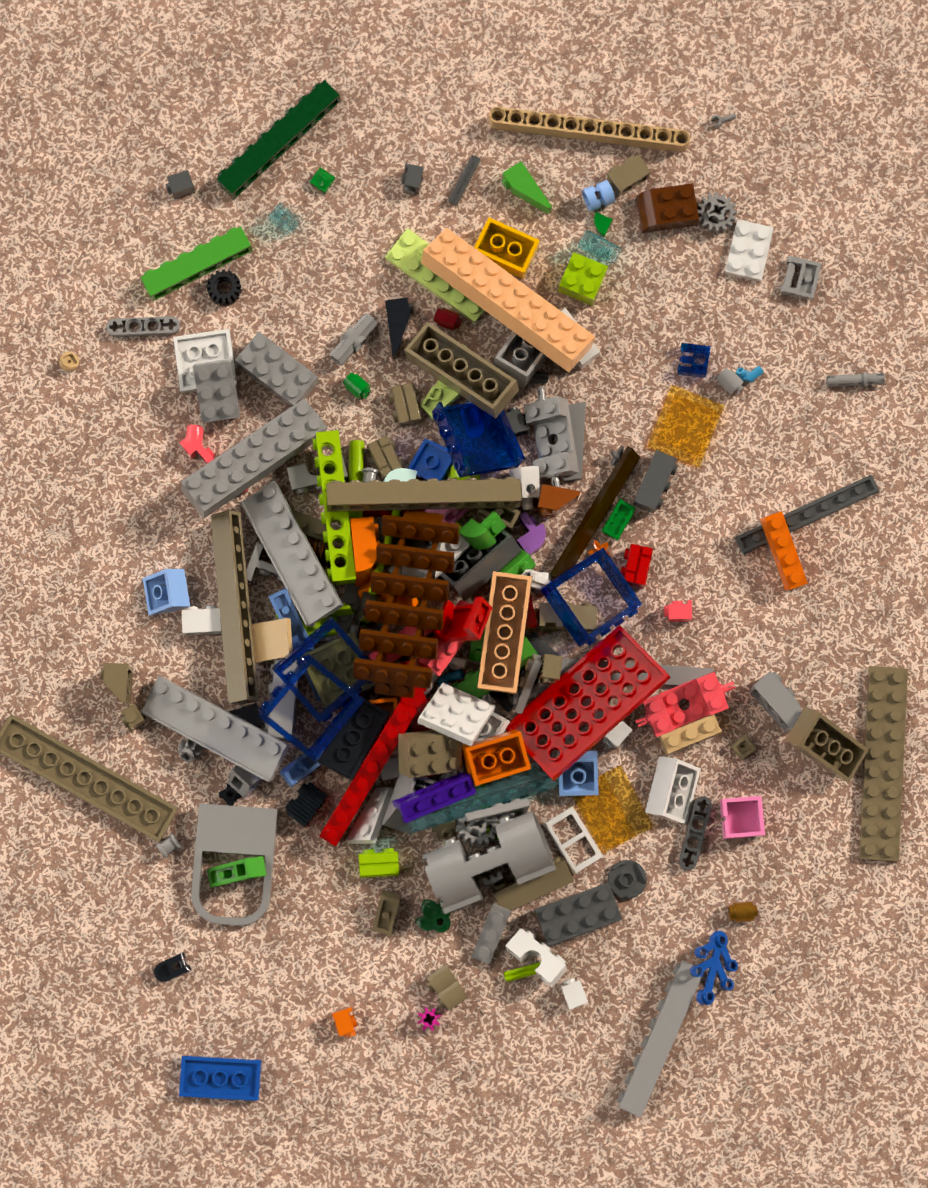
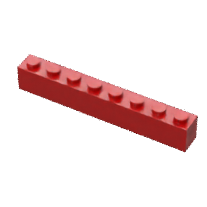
M400 700L322 830L320 838L337 846L396 748L398 734L405 733L417 709Z

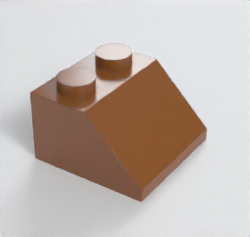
M542 484L536 513L540 514L542 518L550 519L551 516L555 517L577 502L580 491Z

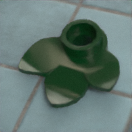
M429 899L422 901L421 909L423 915L415 919V923L419 928L424 931L435 930L438 933H444L449 930L451 926L449 918L451 912L444 914L440 905L443 902L442 900L438 904ZM444 920L443 925L439 926L438 921Z

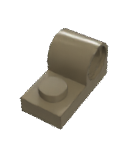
M382 890L372 931L391 936L402 895Z

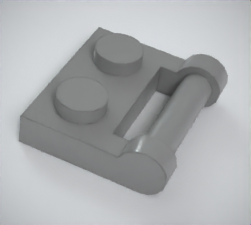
M789 256L787 260L788 268L780 293L813 300L822 263ZM795 266H801L797 286L792 288L791 283Z

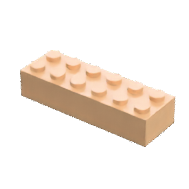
M493 571L489 605L492 607V611L485 628L478 689L517 694L532 576Z

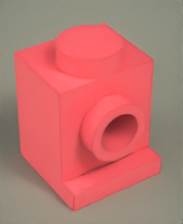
M687 600L686 604H683V601H672L668 606H664L663 614L664 617H667V622H690L692 620V600Z

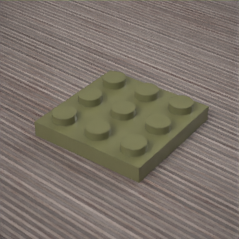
M354 631L301 655L325 709L375 686L374 681L354 679L353 662L355 658L366 659L363 650H359V642Z

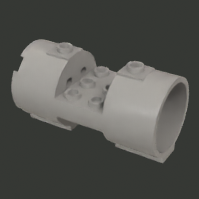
M533 811L512 819L509 816L499 819V824L495 825L501 846L496 845L486 849L488 852L486 854L476 853L469 856L461 840L455 841V838L444 841V846L422 855L423 861L428 863L425 870L436 898L443 901L440 905L444 914L483 900L477 877L509 864L518 885L557 870L543 830Z

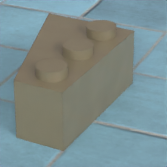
M539 603L538 631L596 632L597 606H592L591 603H582L581 605H573V603Z

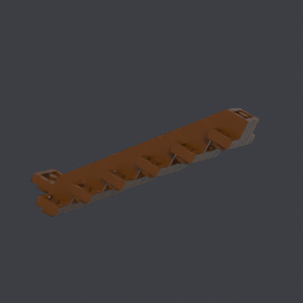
M406 510L403 517L383 515L382 535L400 537L398 545L377 544L376 563L393 565L395 568L392 574L372 571L371 592L390 595L386 602L367 600L365 603V621L384 623L381 631L361 629L359 632V650L378 652L375 661L355 658L353 662L354 679L374 681L376 694L413 699L415 687L431 689L433 668L419 667L418 664L420 658L436 660L438 657V639L424 637L425 629L440 631L443 629L444 610L429 608L431 600L448 601L449 581L435 579L436 571L453 573L454 552L440 551L441 543L458 545L460 524L444 522V514ZM408 539L434 542L431 549L407 547ZM403 567L428 570L425 578L402 575ZM397 596L423 599L420 607L396 604ZM392 624L417 627L414 636L390 633ZM386 653L412 657L409 665L385 662Z

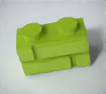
M384 848L380 853H375L374 849L363 850V854H359L360 878L400 876L398 851L394 852V848Z

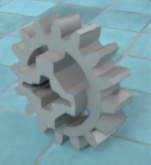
M716 192L714 197L709 193L707 199L702 198V204L699 203L697 207L699 209L698 215L700 216L698 223L703 222L702 228L709 227L708 232L715 229V233L718 234L719 229L725 232L726 226L728 228L732 227V222L736 220L737 210H733L736 204L730 203L731 197L725 199L724 193L720 197L718 192ZM709 205V210L705 213V208ZM727 213H729V217L725 221L724 215H727Z
M474 807L473 811L467 808L465 813L461 812L456 822L455 831L459 832L458 838H464L463 844L469 842L471 848L474 844L477 845L478 849H480L481 844L488 847L489 842L493 843L497 836L495 827L497 823H485L483 818L479 819L477 823L468 822L467 827H465L466 818L464 815L478 811L476 807Z

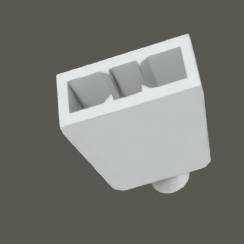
M539 466L519 467L509 470V477L520 479L522 510H532V498L540 496Z

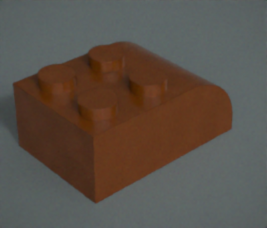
M693 183L654 188L641 192L636 197L642 233L692 227L698 224L699 215Z

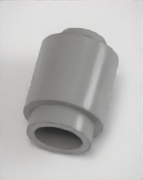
M725 368L716 377L719 381L718 383L730 395H738L744 389L742 386L744 381L732 369Z

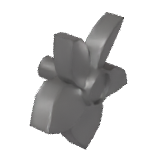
M620 446L618 452L611 451L613 456L611 460L612 466H615L624 452V446Z

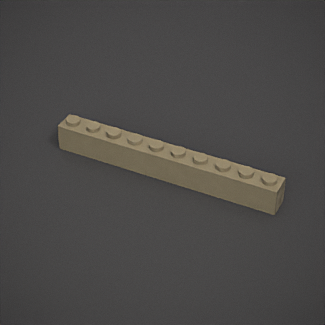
M489 477L485 480L449 478L446 481H439L438 479H428L427 481H419L418 479L400 481L393 479L388 482H381L380 480H371L369 482L353 480L349 483H342L341 481L327 483V512L519 508L522 501L520 479H515L514 477H506L504 479Z
M226 510L211 515L214 563L216 566L228 703L243 705L259 701L241 513Z

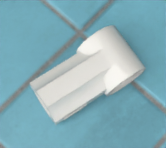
M526 569L521 574L532 576L531 588L534 593L550 594V573Z

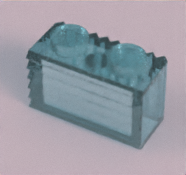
M587 230L578 244L579 248L605 260L608 264H614L622 250L621 247Z

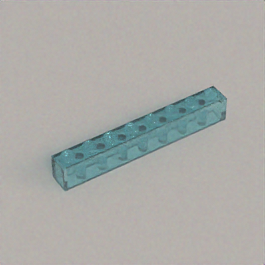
M537 763L530 764L531 769L474 786L476 794L410 821L407 824L411 832L415 833L462 818L466 813L491 808L498 803L507 804L515 799L526 798L559 787V780L557 778L553 781Z

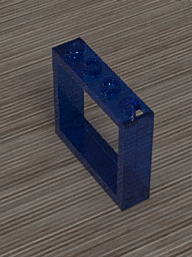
M601 548L540 590L579 648L586 643L590 646L597 641V635L600 634L603 637L611 631L610 626L614 625L616 628L625 621L623 617L626 615L629 618L639 612L637 608L642 605L604 548ZM595 562H598L628 608L588 634L557 588Z
M332 617L272 667V670L319 723L329 720L336 708L341 709L347 704L346 700L351 695L353 697L361 692V687L366 682L368 684L372 682L358 679L322 712L318 713L283 673L333 628L360 659L369 660Z
M308 653L297 661L296 665L298 666L294 671L290 670L283 678L285 680L280 687L276 686L271 692L272 697L268 702L264 701L261 704L262 706L258 709L260 711L258 716L315 761L364 702V698ZM313 665L352 698L314 744L308 748L268 715L306 669Z

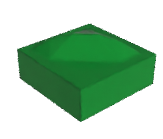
M320 167L310 180V184L325 194L336 178Z

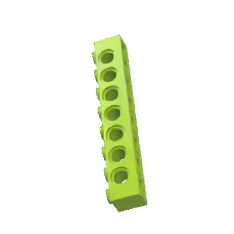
M339 430L316 432V438L312 439L313 450H317L318 457H314L315 468H319L320 475L316 476L317 486L322 489V494H319V504L324 507V512L321 513V522L326 524V531H323L324 543L328 542V550H325L326 562L330 561V569H327L329 580H332V584L356 583L348 511L327 512V483L332 481L345 483ZM324 449H330L333 453L329 456H326L322 453V451ZM327 467H331L335 470V472L333 474H327L324 470ZM339 523L341 528L333 530L331 524ZM340 541L343 543V547L336 549L333 547V543ZM343 560L346 565L339 568L335 565V562Z

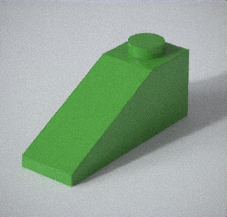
M522 161L503 172V180L501 182L506 190L509 189L512 194L543 212L551 213V204Z
M263 856L245 858L207 869L210 888L267 876Z

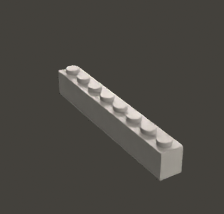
M681 960L680 964L676 963L672 973L675 976L672 982L668 981L664 992H667L665 999H660L656 1008L659 1013L656 1018H652L648 1028L651 1029L649 1036H644L640 1045L643 1047L640 1055L637 1054L632 1064L635 1068L632 1073H628L624 1082L627 1084L624 1092L620 1091L616 1101L619 1103V1108L638 1117H642L702 976L693 977L690 969L694 965Z

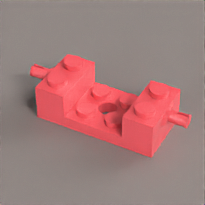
M711 672L651 696L642 703L646 716L635 720L636 723H639L637 727L639 728L649 723L655 737H659L703 717L726 710L729 706L725 699V692L736 689L735 686H731L734 683L731 681L721 685L715 672ZM681 699L689 701L688 709H680L679 701Z

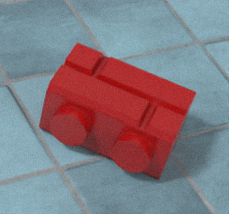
M631 544L630 548L625 549L623 559L627 561L625 567H621L619 575L620 578H623L622 584L640 588L645 587L653 548Z

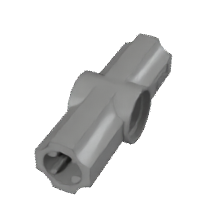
M365 313L353 328L350 327L341 338L342 341L329 354L332 360L338 365L343 366L354 352L359 351L364 345L366 338L376 328L378 322L371 315Z

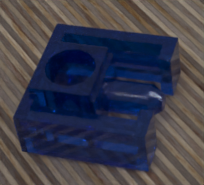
M681 343V353H693V356L682 355L679 361L692 365L688 367L678 364L677 374L707 378L711 346ZM698 358H703L705 362L703 364H697L695 360Z

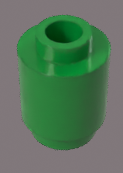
M351 372L343 381L345 389L358 400L366 399L371 393V385L358 374Z

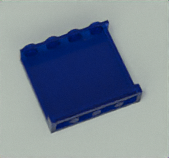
M439 402L433 409V419L436 421L440 436L444 440L447 452L450 454L454 469L457 471L459 478L518 468L525 459L504 409L496 419L473 403L443 407L442 402Z

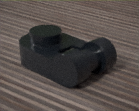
M182 952L157 964L154 968V976L157 980L166 982L192 969L190 965H187L185 953ZM178 962L180 969L175 971L172 964Z

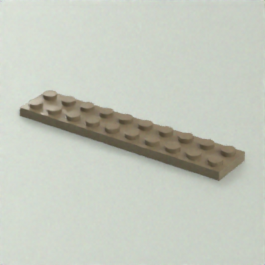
M868 667L864 746L869 750L864 757L859 859L899 862L908 669Z
M10 714L0 731V753L159 843L179 810L178 807Z

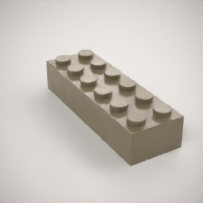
M429 322L423 326L404 349L407 360L495 419L519 391L517 380Z

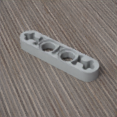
M172 316L111 319L106 325V329L112 337L175 335L180 331L181 327L179 320ZM156 322L158 324L157 330H148L149 323ZM160 322H163L164 325H170V322H174V325L177 326H174L173 330L166 326L163 327L164 331H161L162 326ZM123 323H125L126 332H124L123 328H118L117 332L110 328L114 327V324H117L118 327H124ZM130 324H139V329L136 332H131L129 330Z

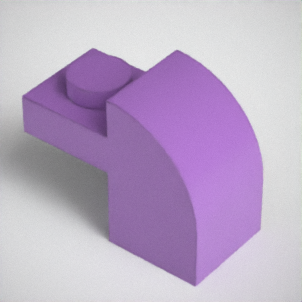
M525 511L519 515V520L528 533L517 539V544L522 550L532 556L542 548L546 530L543 523L536 527L537 522L531 514L528 516Z

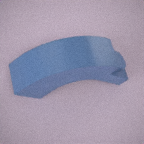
M334 729L320 737L309 750L279 772L290 787L306 779L322 766L317 762L335 732Z

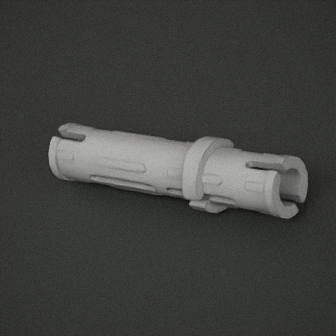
M884 372L827 375V388L884 385L885 375Z

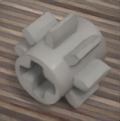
M190 739L187 742L182 740L178 753H180L181 759L186 762H192L194 759L198 761L203 748Z

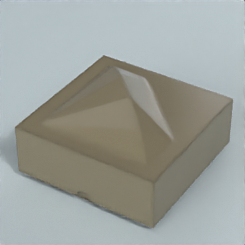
M745 733L730 744V747L742 761L757 750V747Z

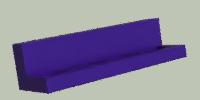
M460 772L393 800L392 803L395 808L399 809L403 822L408 823L474 795L476 791L471 775Z

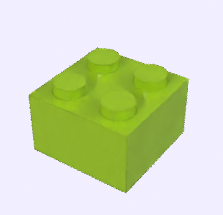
M573 252L559 284L558 292L593 306L607 273L608 266Z

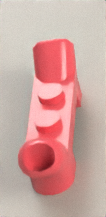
M189 425L186 438L179 442V444L192 459L199 454L208 464L214 460L216 455L209 447L207 449L203 447L204 429L200 425Z

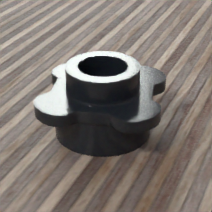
M227 784V788L219 792V797L224 799L229 806H233L234 802L242 797L229 784Z

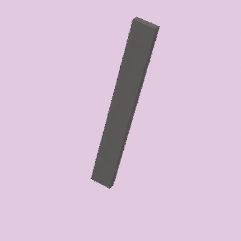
M872 475L862 478L784 514L789 532L792 533L880 491ZM762 525L734 538L742 555L768 544Z

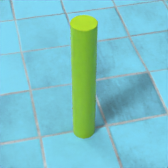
M351 440L349 441L348 483L353 480L362 482L363 474L361 471L364 468V441ZM348 511L349 523L350 518L363 517V511Z

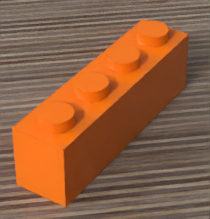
M780 511L760 518L785 591L808 584L783 512Z

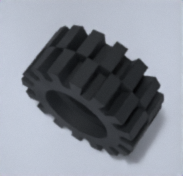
M222 269V272H219V270L215 271L216 274L212 273L210 275L211 279L208 278L207 290L211 300L216 304L219 303L220 306H223V304L229 306L231 302L234 304L235 300L240 298L239 294L242 292L239 278H237L235 273L232 274L230 270L228 272L225 269ZM223 281L229 282L231 284L230 292L227 294L219 293L217 291L219 283Z

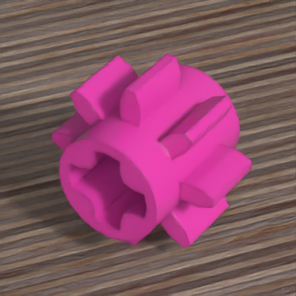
M425 1007L426 1013H418L422 1020L417 1023L424 1024L423 1030L426 1027H430L431 1031H434L433 1025L440 1026L437 1018H440L441 1015L434 1014L436 1008H433L432 1012H430ZM427 1013L435 1017L431 1025L428 1022H424Z

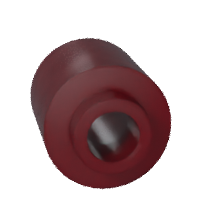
M443 307L442 309L437 308L433 322L437 323L438 326L454 331L456 328L459 329L462 318L460 313Z

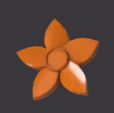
M594 540L595 549H591L588 554L596 555L597 563L601 561L602 556L606 558L611 557L609 552L606 551L608 543H603L600 546L599 542Z

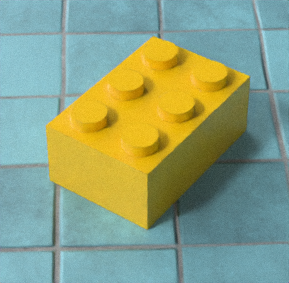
M488 217L474 248L508 273L524 279L539 248L540 240Z

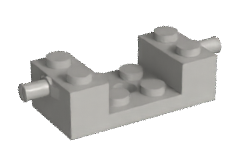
M545 387L537 388L538 400L524 405L526 423L534 427L538 459L532 461L533 466H539V480H551L552 486L560 487V477L579 473L568 400L559 396L546 398ZM554 435H557L558 442L555 445H553L551 443V438Z

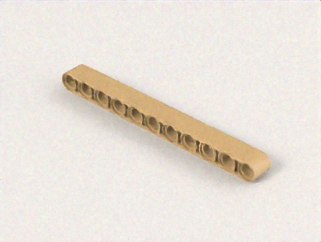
M494 107L489 113L490 126L498 130L674 152L686 151L690 142L689 133L679 129L503 107ZM500 116L502 119L496 121L493 119V117ZM517 118L520 122L513 123L511 120ZM535 120L538 124L531 125L529 122ZM555 123L557 126L551 128L548 126V124ZM573 125L575 129L569 130L566 126ZM590 127L594 131L587 132L585 128ZM608 129L612 134L607 135L603 131ZM628 132L630 136L625 137L621 133ZM646 134L649 138L642 139L640 135ZM663 136L667 141H660L658 137ZM677 139H683L686 143L680 144L677 142Z

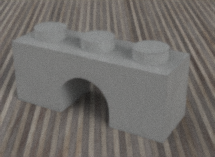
M342 455L344 480L347 481L348 475ZM306 464L287 468L293 494L303 495L308 493V490L314 488L322 490L321 487L317 486V477L308 473ZM327 467L325 469V473L327 474H333L335 472V470L331 467Z

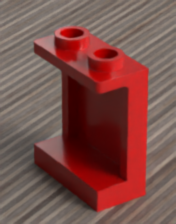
M482 596L476 597L473 605L455 606L448 600L442 608L444 610L442 631L433 630V632L443 643L480 640L492 607Z

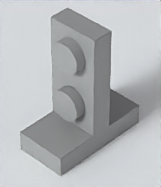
M256 543L246 569L247 582L252 584L257 570L263 576L270 577V575L277 577L278 581L282 582L274 565L261 561L265 548L259 543Z

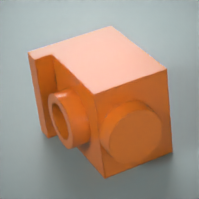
M352 1007L332 1014L339 1037L344 1035L345 1039L356 1035L354 1027L357 1026L355 1016H350L349 1013L353 1011Z

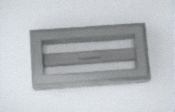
M497 872V877L495 878L493 874L490 875L489 881L483 878L482 883L484 887L501 881L503 878L501 872Z

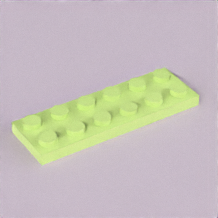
M407 228L387 253L385 259L473 323H476L485 310L421 264L423 250L429 243Z

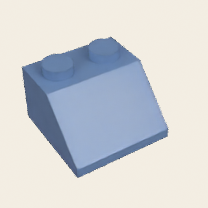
M164 569L143 578L148 615L179 611L190 606L184 569Z
M587 751L559 776V796L598 795L597 751Z

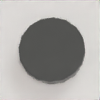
M631 860L619 861L612 866L608 873V882L612 892L620 898H635L643 892L646 886L647 877L645 870L637 862Z

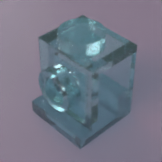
M281 202L268 216L269 221L286 235L290 231L293 232L299 225L298 216L287 209ZM284 216L288 217L287 220H282Z

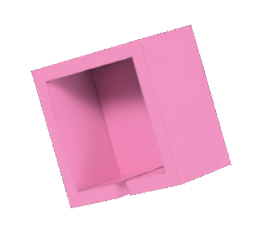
M761 796L720 800L721 818H725L722 821L723 839L761 837L765 835Z

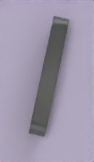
M705 796L697 798L692 808L679 857V865L683 870H692L698 861L712 808L711 800ZM702 800H705V804L708 805V808H704L702 814H706V818L701 815H694L695 811L697 813L700 812L698 803H701ZM696 818L703 821V827L699 830L695 829L692 825L693 820ZM694 837L698 840L696 848L688 846L687 841L689 838ZM685 849L690 852H696V855L691 854L690 860L693 861V864H690L688 867L682 862L683 859L688 857V853L684 852Z

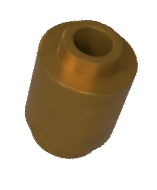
M752 901L733 903V905L728 906L730 921H735V923L754 921L755 917H758L757 905H753Z

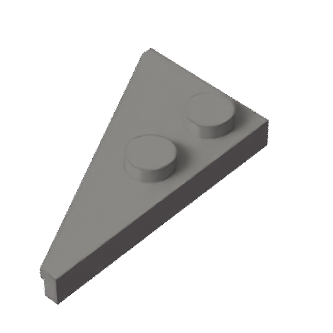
M515 799L507 804L498 803L491 808L466 813L464 817L467 822L477 823L479 819L483 818L485 823L499 822V819L507 816L512 819L525 814L531 805L528 799Z

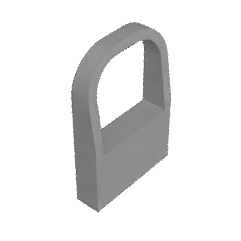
M199 803L191 897L194 908L202 918L215 924L244 926L255 923L264 916L271 901L278 809ZM205 852L266 857L265 869L267 876H264L262 902L254 914L245 918L219 917L210 914L203 907L200 899Z

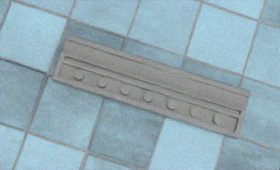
M272 481L246 500L241 501L240 504L305 625L313 627L314 623L328 617L344 605L278 484Z
M163 676L157 677L143 710L140 712L267 782H271L274 779L276 769L280 766L289 747V744Z

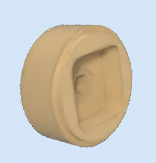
M73 352L63 353L59 360L60 367L68 372L76 370L79 365L78 356Z

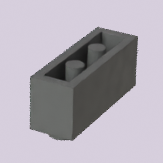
M658 450L655 451L634 500V506L653 514L656 509L660 510L664 501L661 495L663 492L667 493L671 484L668 481L670 474L674 476L678 467L675 464L677 458Z

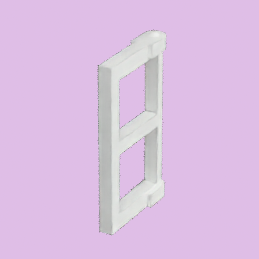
M573 806L543 824L573 875L578 874L579 871L603 857ZM572 815L582 832L561 844L551 826ZM585 837L596 855L575 867L565 848Z

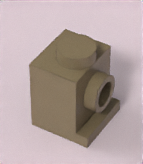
M135 704L121 711L122 715L120 716L130 732L147 723Z

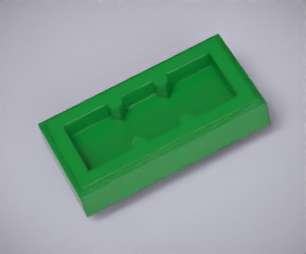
M619 499L601 533L618 542L636 508Z

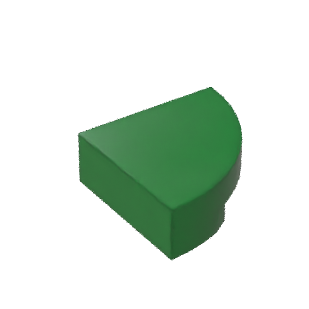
M596 212L594 216L595 227L598 233L605 237L613 219Z

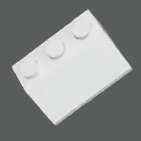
M659 756L645 813L687 825L701 768L679 759Z

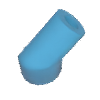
M757 366L752 371H746L740 367L736 369L735 373L744 382L750 383L761 376L764 371L760 366Z
M462 669L449 672L437 680V684L439 687L442 683L449 685V682L463 679L464 673Z

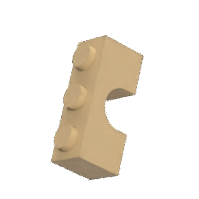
M713 714L661 735L659 741L667 756L689 745L716 736L722 731Z

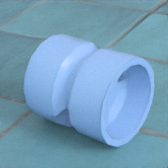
M607 180L597 183L596 187L590 186L582 189L583 199L590 212L600 209L601 205L608 206L615 203L612 187Z

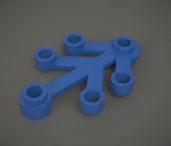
M715 931L711 934L709 942L703 946L696 947L694 952L695 956L701 959L706 958L708 952L713 950L710 958L699 965L692 966L690 969L693 977H701L704 971L709 968L705 988L699 990L696 995L697 1002L700 1005H710L714 1001L715 995L712 990L716 973L722 990L729 991L734 987L732 979L727 978L719 959L721 954L727 972H735L738 969V963L731 959L726 948L728 938L723 931Z

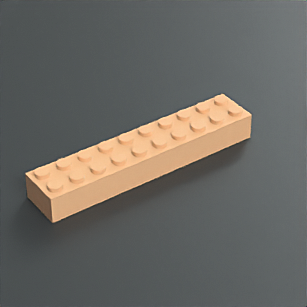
M448 228L423 250L422 265L567 372H570L591 350L595 339L593 334Z

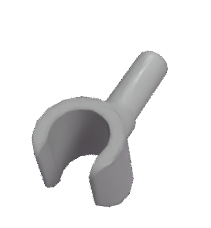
M731 114L721 118L718 115H714L711 117V122L718 120L719 123L714 124L713 127L719 128L725 121L736 118V115Z

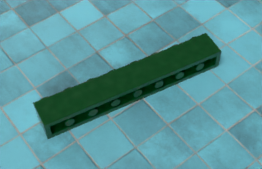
M325 80L315 84L312 91L308 95L302 96L294 108H289L281 120H276L268 132H263L254 145L250 144L241 157H236L229 168L223 169L218 174V185L234 200L340 103V94Z

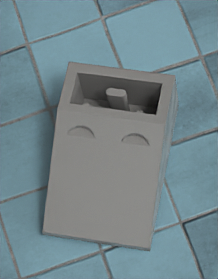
M399 773L382 825L412 835L427 815L404 823L399 809L393 806L392 801L432 785L437 781L423 776L408 778Z

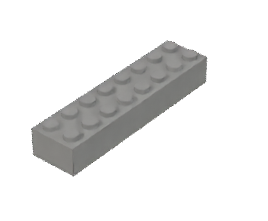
M302 399L181 481L180 490L204 519L313 444L312 439L316 438V432L327 431V426L308 402Z

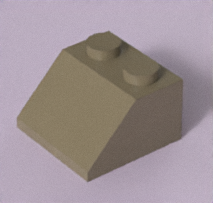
M104 663V668H101V680L125 706H131L133 668L129 664Z

